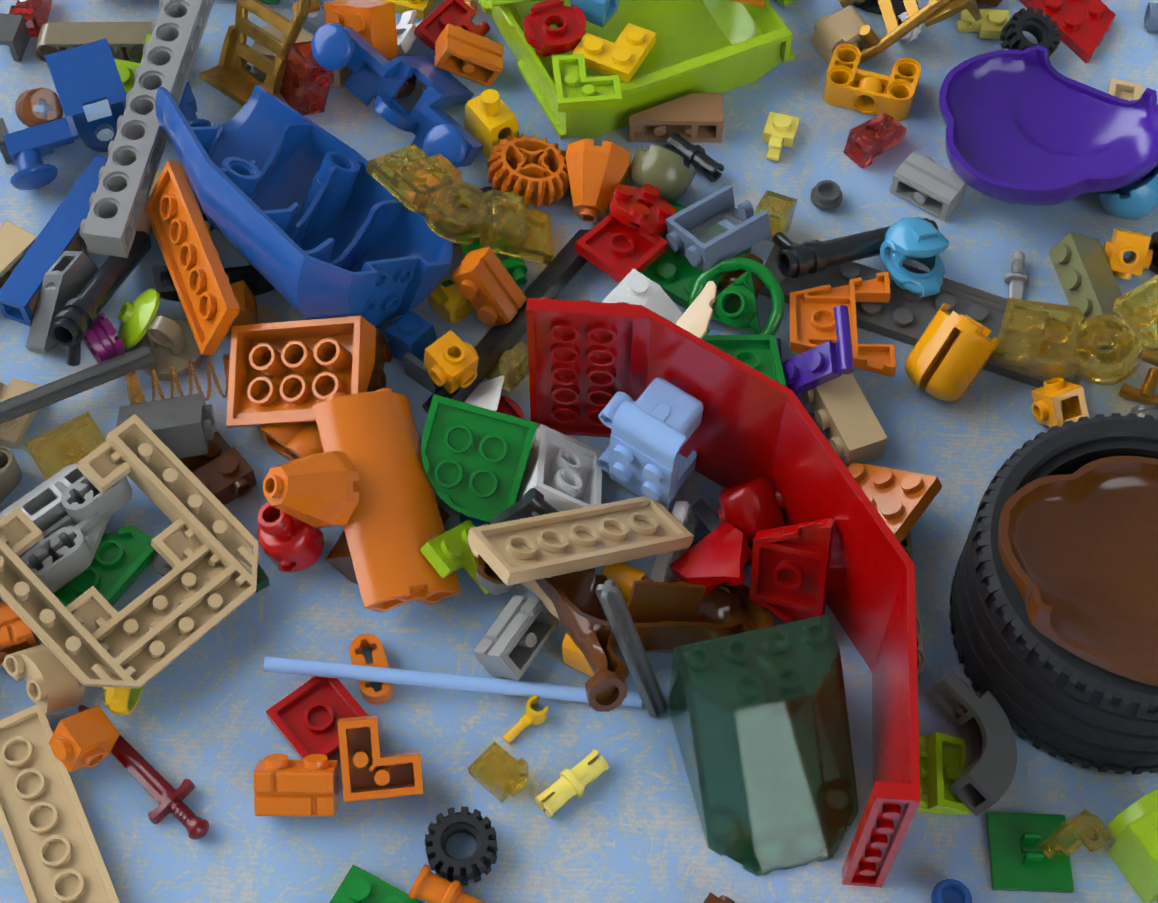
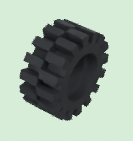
M1028 7L1027 10L1022 8L1012 16L1001 31L1003 33L1000 35V40L1004 41L1001 44L1002 50L1008 48V50L1023 51L1026 48L1040 45L1047 48L1049 58L1060 44L1061 39L1058 37L1061 35L1060 30H1054L1058 24L1056 21L1052 23L1049 21L1052 17L1051 15L1047 14L1044 17L1042 15L1043 10L1041 9L1034 13V7ZM1022 31L1031 33L1037 39L1038 44L1027 40Z
M461 806V812L456 813L454 807L449 808L448 815L445 817L442 813L436 816V824L431 822L428 826L429 834H425V850L431 870H435L436 875L442 878L445 877L450 882L455 880L461 881L462 886L468 885V880L474 879L475 883L481 880L482 873L486 875L490 873L491 864H495L497 859L496 832L494 827H491V821L487 816L483 819L481 811L474 809L473 813H469L468 807ZM467 833L476 840V850L470 857L455 859L447 853L446 844L455 834Z

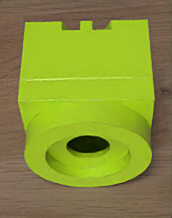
M1158 789L1124 809L1106 827L1115 840L1108 853L1143 903H1154L1158 900Z

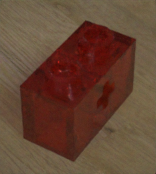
M311 41L290 45L280 94L287 104L303 116L324 112L334 71L324 69L315 61L311 51Z

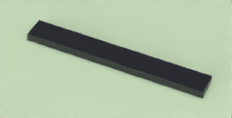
M580 229L523 292L526 298L540 299L548 297L555 299L588 261L575 252V242L590 230ZM527 300L517 310L518 312L511 322L492 327L474 347L479 357L476 379L468 387H459L452 394L443 385L439 386L422 405L427 414L429 413L434 394L464 402L526 332Z

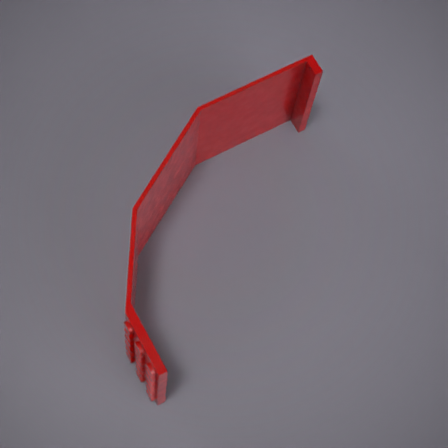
M548 297L540 299L527 298L526 319L530 418L532 422L539 424L538 428L543 424L564 435L610 438L611 429L600 421L598 415L618 391L629 395L636 402L655 378L661 377L703 403L700 425L678 452L688 458L693 450L696 451L695 471L722 487L754 475L768 477L773 482L775 489L781 494L785 504V509L783 510L785 524L783 526L826 518L835 519L826 604L872 671L873 789L842 868V885L882 888L921 801L914 562L793 390L642 305L625 302L603 303L591 302L589 300H555Z

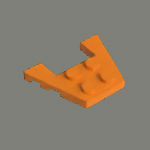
M889 272L876 273L875 279L863 281L861 277L850 279L848 285L835 288L827 284L789 293L790 351L801 354L827 341L836 343L834 308L839 305H845L848 307L854 367L886 376H895V345L859 344L856 319V302L889 303L891 293Z

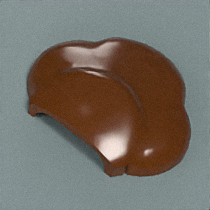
M1139 456L1105 457L1082 466L1073 474L1045 476L1026 484L1004 504L1000 514L997 535L1002 562L1026 604V611L1031 625L1060 647L1091 664L1128 679L1158 687V459Z

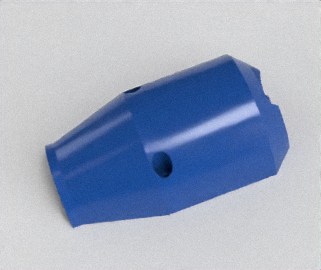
M255 85L246 104L228 122L223 125L214 123L213 126L191 127L170 92L165 87H158L155 100L157 120L162 129L169 135L208 221L306 320L361 315L374 326L393 317L403 315L408 310H413L434 291L444 278L452 264L453 240L356 150L269 93L264 87Z

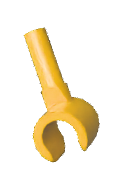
M533 695L527 700L525 714L502 737L507 744L531 724L540 725L545 722L549 705L542 711L532 710L538 704V695Z

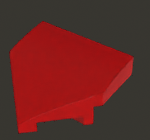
M724 522L668 566L675 577L689 584L704 585L706 587L704 595H707L724 582H728L732 586L743 584L746 576L742 570L744 565L752 560V551L747 544L748 539L744 533L731 524Z

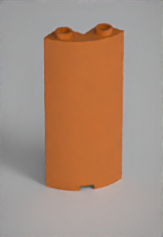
M381 388L376 391L349 395L337 392L326 396L324 402L312 406L324 452H345L359 471V482L353 481V491H359V503L343 528L364 608L383 613L413 600L433 605L462 593L456 571L442 579L420 551L428 541L443 534L445 530L433 487L423 467L421 443L408 397L393 392L392 388Z

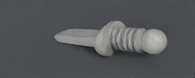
M1017 251L1012 256L1011 273L1005 274L1004 282L1009 283L1008 299L1022 303L1023 285L1029 284V276L1024 275L1025 254Z

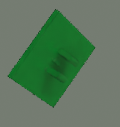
M986 813L992 890L1074 892L1065 815Z

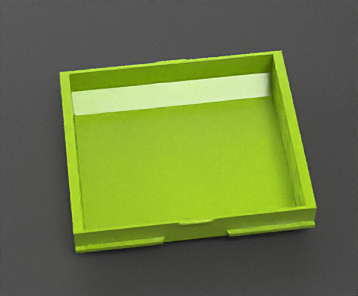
M477 0L483 11L490 14L517 59V68L560 140L568 137L591 139L629 126V116L690 93H724L757 81L782 61L785 63L795 58V54L791 50L793 34L768 0L765 1L764 7L730 0H619L618 10L602 28L586 21V33L615 43L628 23L656 33V43L630 82L626 83L620 80L622 108L558 112L552 56L572 55L574 50L543 57L538 55L535 48L526 41L523 20L525 16L527 18L530 14V9L542 1L492 7L491 0ZM562 0L564 1V6L571 7V0ZM555 24L550 25L551 29H558ZM586 67L587 77L608 76Z

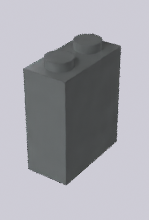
M203 393L119 407L116 427L136 414L179 459L208 454L209 440H214L213 425H215V416L212 404L206 405Z

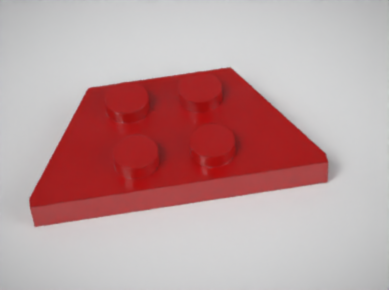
M1019 0L1027 9L1028 7H1034V13L1041 9L1043 10L1042 15L1044 17L1047 14L1051 15L1052 17L1049 21L1051 23L1056 21L1058 24L1054 30H1060L1061 32L1058 38L1085 63L1091 60L1093 52L1101 44L1105 33L1109 31L1116 16L1101 0Z
M826 518L757 531L753 539L749 599L759 606L773 611L778 618L787 624L792 620L796 621L810 631L809 638L819 642L823 633L835 519Z

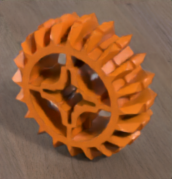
M523 133L519 138L510 135L508 140L500 139L499 144L493 147L490 158H488V182L493 185V191L501 193V199L510 198L512 205L519 202L523 203L525 208L528 204L533 205L537 209L541 204L550 207L552 202L559 203L560 199L569 190L566 151L558 150V144L548 143L547 138L543 140L537 139L535 134L532 138L526 137Z

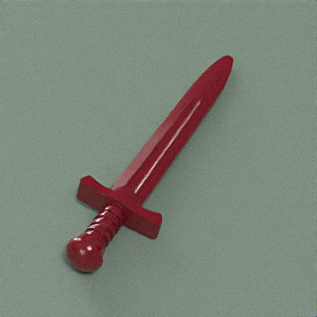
M84 705L78 707L79 713L90 709ZM119 735L110 752L159 803L158 808L149 812V820L153 824H158L171 812L185 826L189 838L198 840L204 837L209 830L208 821L196 816L183 802V799L195 789V784L189 779H184L179 788L175 790Z

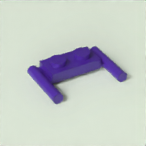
M839 305L834 308L836 343L827 341L783 362L781 339L776 338L786 386L793 390L796 396L842 376V374L854 372L847 306Z

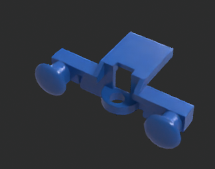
M337 23L322 25L314 33L311 41V51L318 65L329 71L340 70L346 65L354 72L345 84V87L366 106L374 98L373 107L382 118L399 129L415 134L416 137L410 146L423 156L431 167L440 172H451L459 166H471L484 146L440 106L466 104L474 94L449 71L435 67L432 56H397L389 62L351 27H343ZM414 74L427 88L410 112L395 97L406 80Z
M107 38L44 55L65 117L3 135L9 156L13 164L17 165L18 172L10 178V183L19 190L39 189L49 185L56 179L58 169L54 165L44 164L42 159L43 156L53 154V148L74 143V140L81 139L83 144L91 150L108 152L109 143L111 140L114 141L117 134L118 118L124 114L126 108V92ZM187 82L179 104L181 112L191 127L211 126L209 120L197 118L196 100L190 83ZM107 99L112 115L88 122L83 106ZM103 129H110L114 132V136L108 141L99 140L97 135Z

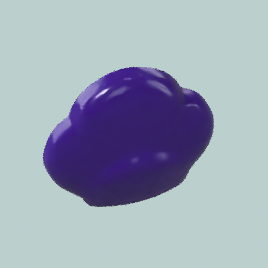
M1040 45L1026 48L1023 51L1000 50L972 57L954 67L946 75L941 85L939 108L946 125V153L950 165L965 184L988 197L1011 204L1031 206L1057 205L1084 193L1112 191L1130 185L1149 174L1158 164V105L1156 91L1147 88L1142 97L1137 100L1120 99L1059 73L1051 65L1047 48Z

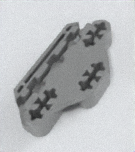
M71 464L1 511L0 519L18 506L43 532V538L21 554L19 558L54 593L91 565L110 516L130 501L132 488L125 476L101 493L77 468V464Z

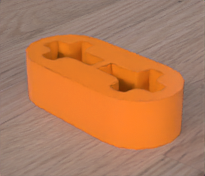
M362 634L351 642L349 652L353 665L389 668L383 645L375 635ZM369 647L372 652L373 663L366 664L365 657L362 654L363 648ZM357 680L362 697L370 704H383L394 693V684L381 683L382 690L375 692L372 682Z

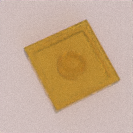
M86 412L25 443V446L46 481L66 466L77 464L78 461L106 440L89 412Z

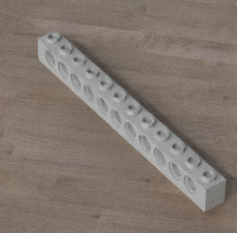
M160 0V13L158 18L152 22L150 41L144 44L143 60L141 66L136 67L133 89L127 92L126 108L124 114L118 118L116 137L114 141H110L106 165L102 166L99 171V185L96 192H93L90 196L88 216L80 224V237L84 239L89 253L128 258L169 136L157 120L155 111L158 87H165L179 107L214 0Z

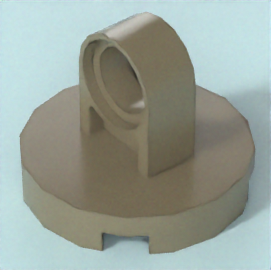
M157 316L145 335L135 346L137 349L148 345L152 349L156 362L142 369L145 374L162 381H174V376L184 373L188 376L194 373L202 364L205 356L201 355L189 322L170 319L165 316Z

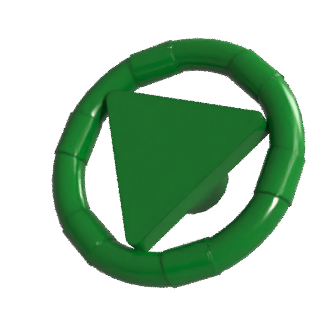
M732 257L716 262L708 271L704 270L698 276L689 295L688 307L699 296L705 285L720 273L739 269L746 270L745 273L716 296L711 306L714 310L711 319L754 335H775L784 316L785 302L779 280L769 268L749 258ZM752 273L757 275L768 288L772 298V310L762 331ZM709 328L707 329L705 335H708V333L710 332Z

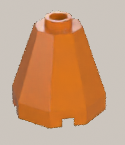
M584 138L567 146L566 164L573 211L585 222H596L598 219L606 217L610 210L609 206L616 186L618 184L625 185L630 176L631 152L611 141H603L602 146L594 145L595 139Z
M328 451L311 454L270 468L263 481V492L271 506L312 527L345 526L359 503V491H353V481L359 482V471L345 452Z

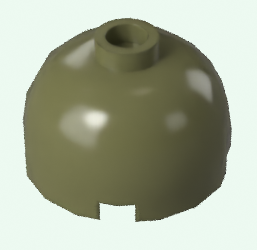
M643 145L639 146L629 170L633 186L642 188L645 184L652 185L660 190V196L668 203L670 201H677L685 194L696 172L691 164L689 168L681 164L684 158L679 154L655 145H650L647 151L643 150Z

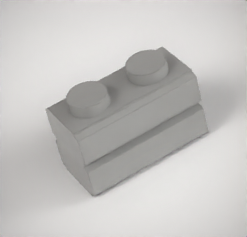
M912 151L905 162L895 171L890 192L946 222L954 209L963 201L967 184L954 170H948L936 164L931 157L921 156Z
M514 595L485 634V638L474 649L473 654L491 675L519 681L558 626L559 620L547 610L541 599L531 597L527 599L524 596Z

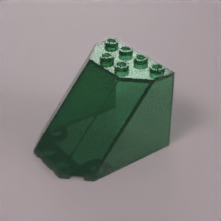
M828 614L674 647L668 709L708 848L721 856L726 855L743 865V869L755 876L770 874L774 870L780 869L783 871L808 865L809 862L817 860L822 862L833 859L859 813L841 653Z

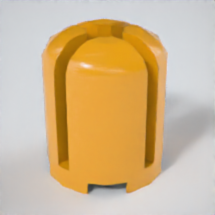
M943 303L906 359L905 372L912 383L920 388L922 386L926 388V392L942 401L952 402L960 400L965 395L1002 339L999 337H994L993 340L988 337L992 332L990 329L968 315H959L954 311L949 313L948 310L951 306Z

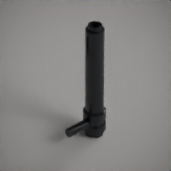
M922 218L932 223L934 227L938 230V226L935 221L929 220L928 218ZM890 226L821 242L819 240L806 241L803 244H795L783 233L777 232L774 234L772 241L782 249L777 258L779 270L785 277L799 278L807 273L816 274L823 272L827 267L880 255V247L883 241H885V234Z
M136 231L128 258L109 256L76 298L69 300L53 318L50 334L55 342L67 347L68 365L78 366L81 363V341L96 323L97 315L150 250L151 239L146 232Z

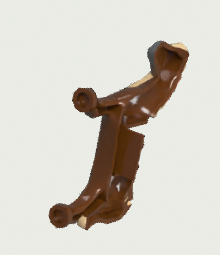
M469 544L477 566V581L490 594L495 596L504 594L513 586L518 585L507 586ZM595 568L521 583L541 599L553 616L559 618L566 633L584 654L594 673L585 683L589 705L598 712H609L619 707L627 696L625 681L629 673L623 660L617 654L622 652L596 594V587L598 584H605L607 577L595 574ZM651 579L634 581L627 602V608L646 653H682L717 657L752 675L764 687L766 692L765 703L777 716H789L799 711L805 702V691L797 681L792 679L790 670L785 667L790 663L795 650L778 636L770 611L749 599L750 588L743 584L732 586V584L724 582L707 595H704L706 589L704 585L689 584L682 580H673L672 583L654 582Z

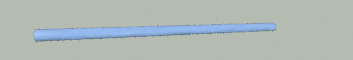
M265 656L263 671L525 697L538 695L539 698L588 703L585 687L269 656ZM627 691V696L620 706L642 708V699L639 692Z

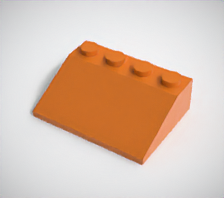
M361 315L232 326L226 426L234 428L316 422L312 406L324 402L326 396L337 392L345 393V395L367 392L375 363L376 328Z

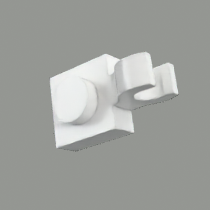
M416 10L405 11L399 24L396 26L398 55L406 54L412 48V44L417 38L414 35V31L421 22L414 23V17L417 14Z

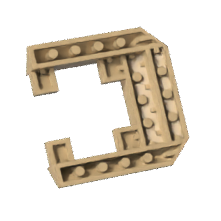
M134 414L108 433L103 444L77 462V468L101 493L127 475L173 522L151 540V546L173 569L125 608L117 612L94 586L65 607L19 558L21 554L43 538V532L18 506L0 519V597L83 686L142 688L256 593L259 541L150 428Z

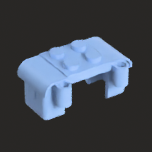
M661 377L655 378L636 402L626 393L618 391L598 415L600 421L611 429L610 444L597 459V464L605 472L609 473L610 479L639 497L646 496L653 501H659L672 514L676 502L673 499L694 471L697 457L695 450L691 452L688 458L678 452L700 425L703 403Z

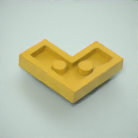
M631 23L626 25L615 43L586 33L572 54H584L585 67L608 76L619 75V80L629 83L656 43V33Z

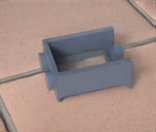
M729 184L665 219L668 232L666 240L670 248L675 252L681 253L688 259L691 265L699 267L702 271H708L716 262L732 258L763 239L772 242L769 212L763 210L754 215L753 206L748 200L740 203L738 209L735 208L733 187Z

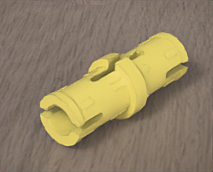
M593 749L589 755L572 769L565 768L559 773L560 778L534 798L541 811L546 809L544 812L546 816L551 818L556 811L573 797H581L585 793V787L602 773L609 770L610 767L605 758L600 756L598 759L600 753L597 750Z

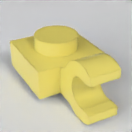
M980 8L979 12L982 19L978 21L973 18L967 9L960 12L961 20H957V31L961 33L978 32L979 39L1000 40V35L1003 33L1001 31L1010 20L1009 10Z
M769 112L762 136V141L767 142L769 148L766 159L779 161L783 146L793 147L799 127V117Z

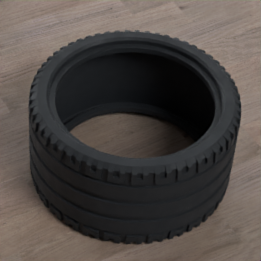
M1112 413L1108 417H1105L1104 414H1097L1091 419L1085 416L1080 417L1077 422L1072 420L1066 421L1062 427L1055 425L1048 432L1037 434L1033 441L1029 439L1023 444L1022 448L1013 452L1010 459H1007L995 474L980 501L976 516L959 557L955 576H953L949 603L951 634L954 635L953 644L958 652V660L960 664L965 665L964 673L972 681V688L975 692L979 691L981 695L989 690L1006 713L1011 727L1019 732L1018 736L1021 739L1025 740L1027 738L1033 742L1032 746L1040 749L1042 747L1049 751L1048 755L1054 758L1056 755L1065 758L1064 762L1069 764L1073 762L1079 763L1082 768L1089 769L1092 766L1097 767L1099 772L1106 773L1108 770L1115 771V774H1124L1126 771H1132L1133 775L1148 771L1150 774L1157 773L1158 687L1128 679L1091 664L1042 635L1031 625L1026 611V604L1004 567L999 551L997 534L1001 511L1007 500L1026 484L1045 476L1073 474L1082 466L1105 457L1139 456L1158 459V419H1154V416L1145 415V417H1138L1134 413H1129L1128 416Z

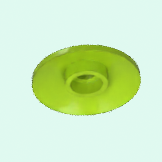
M151 288L144 291L132 303L125 302L118 312L117 319L121 321L118 329V338L121 339L125 350L132 348L142 339L156 316L160 303V294L155 289Z

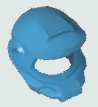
M920 217L902 218L894 222L887 230L885 241H883L880 247V256L885 264L886 272H889V276L894 283L902 289L918 294L922 298L940 292V287L943 285L942 277L945 274V267L939 253L948 248L949 241L932 223ZM904 260H912L924 264L930 271L917 274L906 270L902 264Z

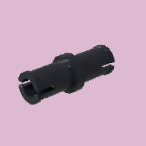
M674 133L668 138L667 142L673 146L665 144V149L684 158V166L689 168L691 164L696 171L705 176L710 182H716L722 176V173L717 171V169L724 171V166L705 154V149L700 145L694 146L679 133Z

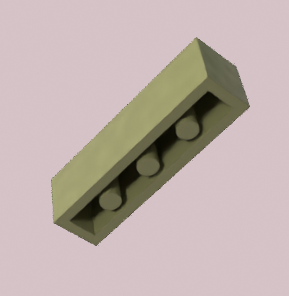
M1069 232L1049 251L1050 258L1090 358L1120 364L1143 344L1099 239Z

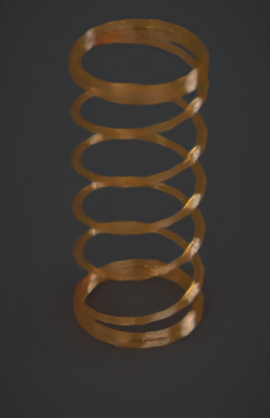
M230 354L223 355L226 376L225 395L220 388L211 358L207 357L208 387L207 397L205 398L204 396V399L208 401L210 398L211 373L220 395L226 398L228 396ZM189 360V395H192L193 391L192 375L198 392L203 393L193 363ZM170 363L171 398H174V381L180 396H184L174 365ZM152 366V401L156 400V386L161 399H165L155 367ZM127 370L126 383L130 404L145 403L146 400L142 393L136 370Z

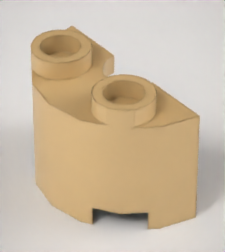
M848 6L829 17H820L814 24L816 31L813 33L810 43L829 65L835 48L841 44H852L860 50L869 46L859 33L860 28L868 24L853 6Z
M44 643L5 656L1 665L16 682L23 679L27 681L26 690L29 698L45 714L83 701L85 686L79 687L78 679Z

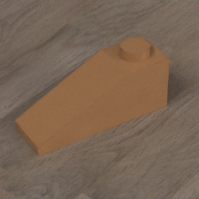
M690 93L629 116L628 142H667L672 134L679 133L689 142L721 143L724 122L722 93Z

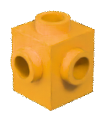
M1114 228L1111 242L1105 241L1103 246L1114 277L1131 280L1132 274L1142 276L1143 268L1148 269L1152 260L1153 250L1148 249L1151 236L1145 233ZM1127 251H1131L1130 256L1126 259H1123L1124 253Z
M450 330L425 348L423 366L428 370L430 378L436 385L440 387L443 385L452 394L459 387H468L476 379L479 357L475 348L470 343H464Z
M1053 378L1043 382V387L1031 390L1033 398L1031 405L1032 413L1040 424L1049 427L1055 425L1062 427L1066 421L1072 420L1077 422L1080 417L1085 416L1089 418L1083 386L1066 382L1063 378Z

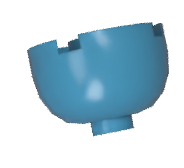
M1158 164L1149 174L1137 182L1116 190L1097 192L1103 208L1117 218L1131 220L1145 218L1158 205Z

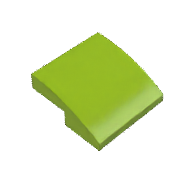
M934 732L928 737L919 735L921 801L916 812L942 815L970 814L971 811L948 788L962 772L966 763L967 751L964 739L939 732Z

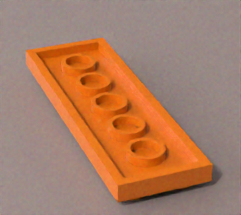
M168 160L145 205V211L201 355H214L220 343L225 339L226 333L234 319L239 314V302L235 298L230 286L229 277L224 271L218 250L213 244L209 228L204 222L198 201L194 197L189 185V179L185 175L181 162Z

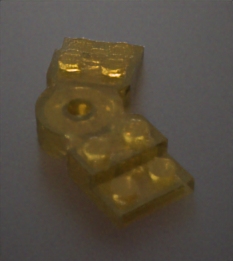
M415 144L369 160L366 171L410 211L417 213L426 211V224L438 236L458 244H471L475 238L480 237L481 246L484 248L490 247L495 253L550 265L554 257L551 214L537 209L525 208L523 196L495 189L484 193L474 185L463 182L462 172L440 153L428 157Z
M1158 275L1117 298L1113 308V315H1099L1087 320L1079 308L1075 306L1008 298L998 337L1002 340L993 352V362L1028 368L1029 375L1066 379L1077 373L1085 381L1096 385H1114L1127 380L1139 368L1142 361L1140 359L1146 347L1158 351ZM1104 346L1112 347L1110 350L1099 349Z

